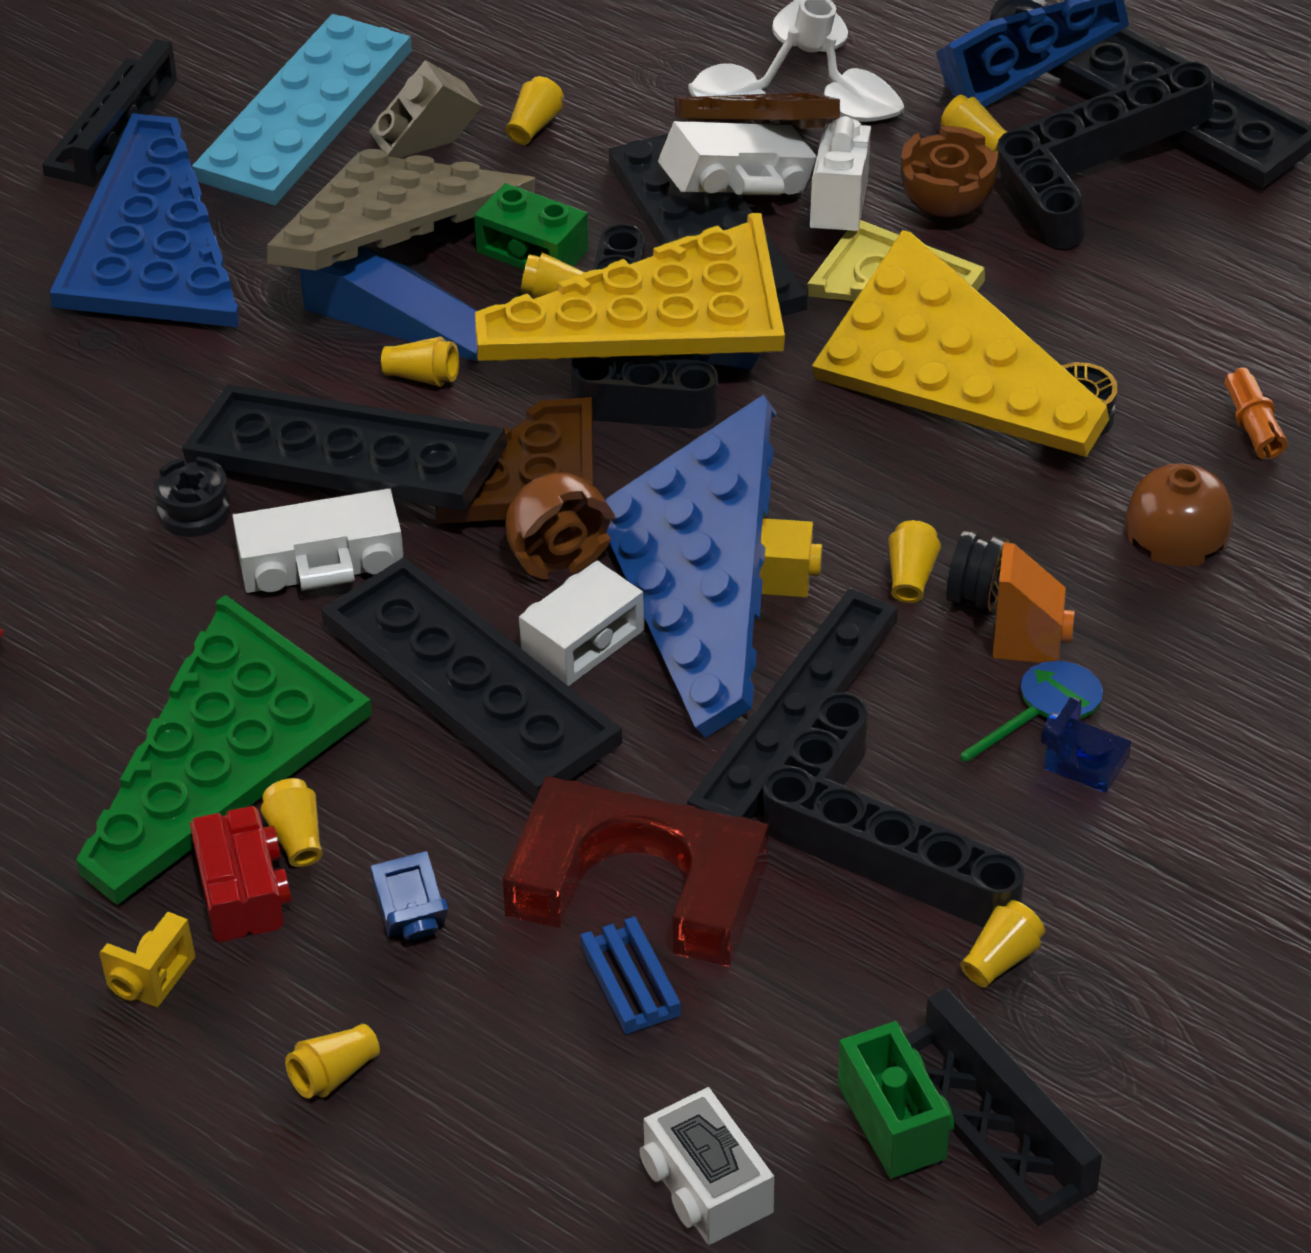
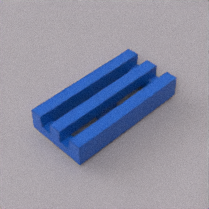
M635 916L625 919L624 928L616 930L614 924L602 927V935L594 937L592 931L580 934L581 949L625 1035L681 1016V1003ZM625 944H630L662 1005L661 1007H656ZM611 950L643 1013L634 1015L602 952Z

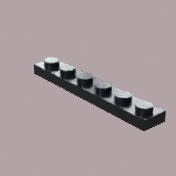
M849 588L687 800V816L737 838L763 803V782L766 775L820 701L828 695L847 690L896 624L898 607Z

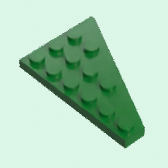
M227 595L217 600V611L206 632L200 631L194 642V652L184 660L169 688L170 698L158 719H152L146 730V740L137 747L120 778L121 788L109 810L103 809L96 822L97 829L95 834L87 839L76 859L79 875L116 905L194 848L190 828L193 818L215 813L225 816L227 811L249 807L263 796L264 791L270 785L288 778L372 715L371 700Z

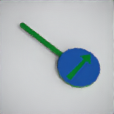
M1065 661L1042 662L1031 667L1023 675L1020 687L1023 701L1029 708L963 751L960 759L963 762L970 761L1038 714L1061 721L1080 720L1092 715L1100 707L1103 688L1099 679L1090 670L1078 664Z

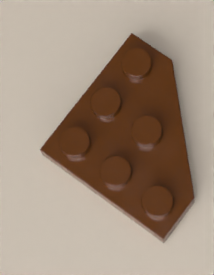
M813 92L674 97L675 116L688 118V122L716 123V119H734V123L770 124V120H779L780 123H788V125L798 126V128H825L826 119L840 118V99Z
M592 397L541 400L526 410L527 419L511 430L503 426L507 446L466 511L435 506L437 524L506 519L510 503L517 493L535 478L549 473L568 472L586 479L594 485Z

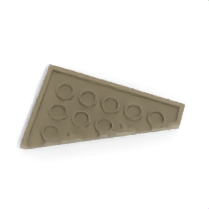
M379 149L363 150L360 153L358 152L267 244V264L316 271L331 266L337 261L357 257L359 246L376 241L375 246L384 248L408 240L412 236L434 231L435 221L450 216V221L455 223L474 218V214L504 183L535 193V177L482 170L478 164L472 162H455L452 165L434 163V159L428 156L414 155L402 159L388 157L386 151Z

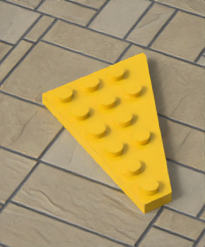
M761 213L748 214L747 223L727 230H722L717 225L704 230L699 235L686 236L655 247L653 256L641 261L628 264L625 259L609 264L604 269L591 270L558 282L557 291L532 299L527 293L513 298L506 304L493 305L476 311L475 337L478 361H507L516 359L555 360L580 357L609 358L612 356H661L677 354L709 355L713 353L784 351L785 333Z
M904 230L897 237L812 364L816 380L1087 457L1109 421L1107 406L915 235Z

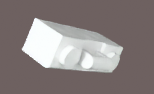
M843 116L833 120L832 123H828L823 128L812 176L810 228L859 230L868 183L871 126L861 125L859 121Z
M674 121L658 162L681 192H735L737 195H781L782 193L803 194L815 166L817 156L792 125Z
M391 489L233 514L236 543L246 593L261 590L275 592L285 586L297 585L299 583L301 591L355 582L354 575L362 573L377 574L403 558L401 529Z

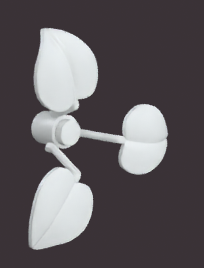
M794 0L777 14L773 21L772 30L776 38L784 44L765 76L760 80H757L751 71L742 66L724 63L706 68L688 85L692 96L766 94L762 89L769 86L791 47L798 46L806 52H826L829 77L833 83L825 87L824 95L840 99L841 117L847 116L860 122H870L895 117L904 111V104L900 97L877 75L859 68H851L845 71L843 75L838 72L835 49L844 45L848 30L841 17L836 13V6L831 0Z

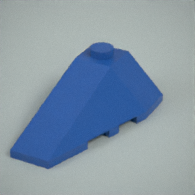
M359 246L358 256L355 258L337 261L331 266L316 271L299 268L304 310L409 342L442 336L445 341L455 342L459 357L480 362L477 359L475 337V312L477 310L395 258Z

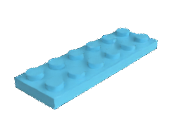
M331 14L192 165L197 181L275 206L412 51L411 36L394 32L384 27L352 20L349 17Z

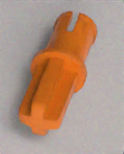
M1241 367L1234 373L1227 374L1224 384L1237 409L1235 419L1238 426L1246 430L1260 459L1266 458L1265 450L1269 459L1278 457L1287 449L1288 441L1274 417L1276 408L1273 401L1263 396L1254 376L1250 374L1247 368Z

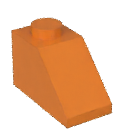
M1003 542L993 658L1037 663L1059 661L1061 642L1072 643L1075 611L1064 610L1066 587L1014 543Z

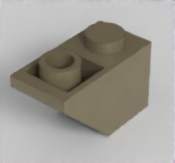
M425 60L414 75L406 81L405 86L387 109L379 115L369 132L381 150L388 153V157L402 158L454 142L482 106L464 81Z

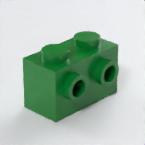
M504 183L474 214L477 253L523 270L525 269L529 254L540 257L543 252L574 267L589 251L588 212Z
M897 1021L841 1039L839 1043L838 1086L889 1178L892 1179L947 1159L949 1132L954 1130V1119L946 1099L938 1094L926 1073V1068L919 1052L911 1047Z

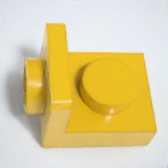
M170 912L164 915L153 931H148L142 937L136 953L109 943L99 953L106 984L116 995L131 1001L137 999L157 1008L196 957L188 919Z

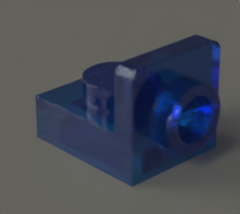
M1070 697L1060 714L1056 712L1050 714L1043 728L1041 743L1047 745L1045 769L1107 793L1130 756L1131 741L1081 722L1082 700Z

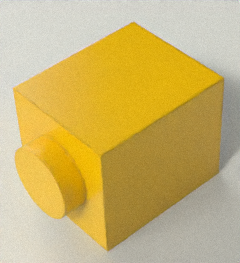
M762 519L761 543L765 547L764 564L760 569V578L763 580L762 594L808 597L810 576H820L822 563V544H812L813 522Z

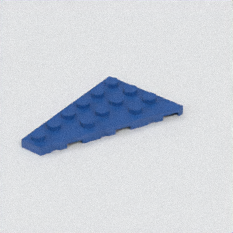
M132 113L49 292L52 308L238 327L240 323L238 304L235 302L231 290L230 279L224 268L220 248L209 222L208 211L203 203L202 193L195 171L192 169L185 141H183L182 131L177 118Z
M764 394L605 499L615 514V520H611L607 530L611 538L610 545L627 581L643 591L644 618L695 728L705 738L752 709L754 685L751 681V675L756 667L757 651L752 646L754 619L760 618L763 582L760 578V569L764 564L765 547L761 543L762 519L768 516L771 479L769 478L768 471L773 462L774 450L769 443L771 418L776 417L773 405Z

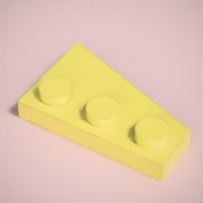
M860 220L859 230H847L807 283L808 296L855 302L899 234ZM927 246L974 289L979 290L985 281V267Z

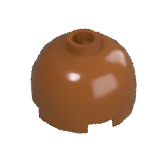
M941 126L938 135H931L920 139V135L917 133L903 146L900 170L902 184L911 202L921 211L945 218L963 216L977 210L992 193L997 171L998 154L996 151L992 152L985 146V137L982 134L967 128Z
M1185 463L1166 464L1151 470L1135 486L1126 513L1125 528L1128 540L1132 545L1137 541L1140 546L1151 551L1150 559L1157 563L1175 567L1198 566L1204 563L1206 555L1216 552L1219 548L1222 552L1227 548L1233 525V506L1226 487L1215 474L1195 465Z
M568 472L549 473L535 478L526 484L512 499L506 513L507 540L516 558L529 575L540 579H549L548 572H556L567 567L574 574L594 562L607 548L611 541L607 530L611 520H615V514L599 490L590 481Z

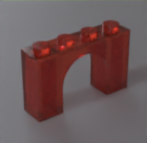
M546 776L502 878L505 916L561 929L577 887L590 868L606 858L619 854H651L671 862L687 878L673 915V954L730 967L768 863V824L752 821L745 817H733L696 809L689 805H678L641 797L634 793H623L590 786L579 781H567Z

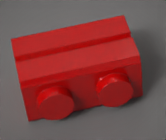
M254 806L227 811L225 816L215 813L193 818L190 823L192 840L214 940L224 942L246 937L248 932L257 935L280 930L282 925H284L281 905L291 903V895L285 869L273 871L271 861L281 860L274 825L263 828L259 809H256Z

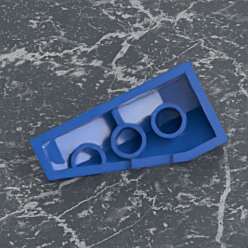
M1067 0L988 21L936 52L945 85L956 97L961 94L967 98L975 97L983 107H986L1129 26V20L1124 0Z

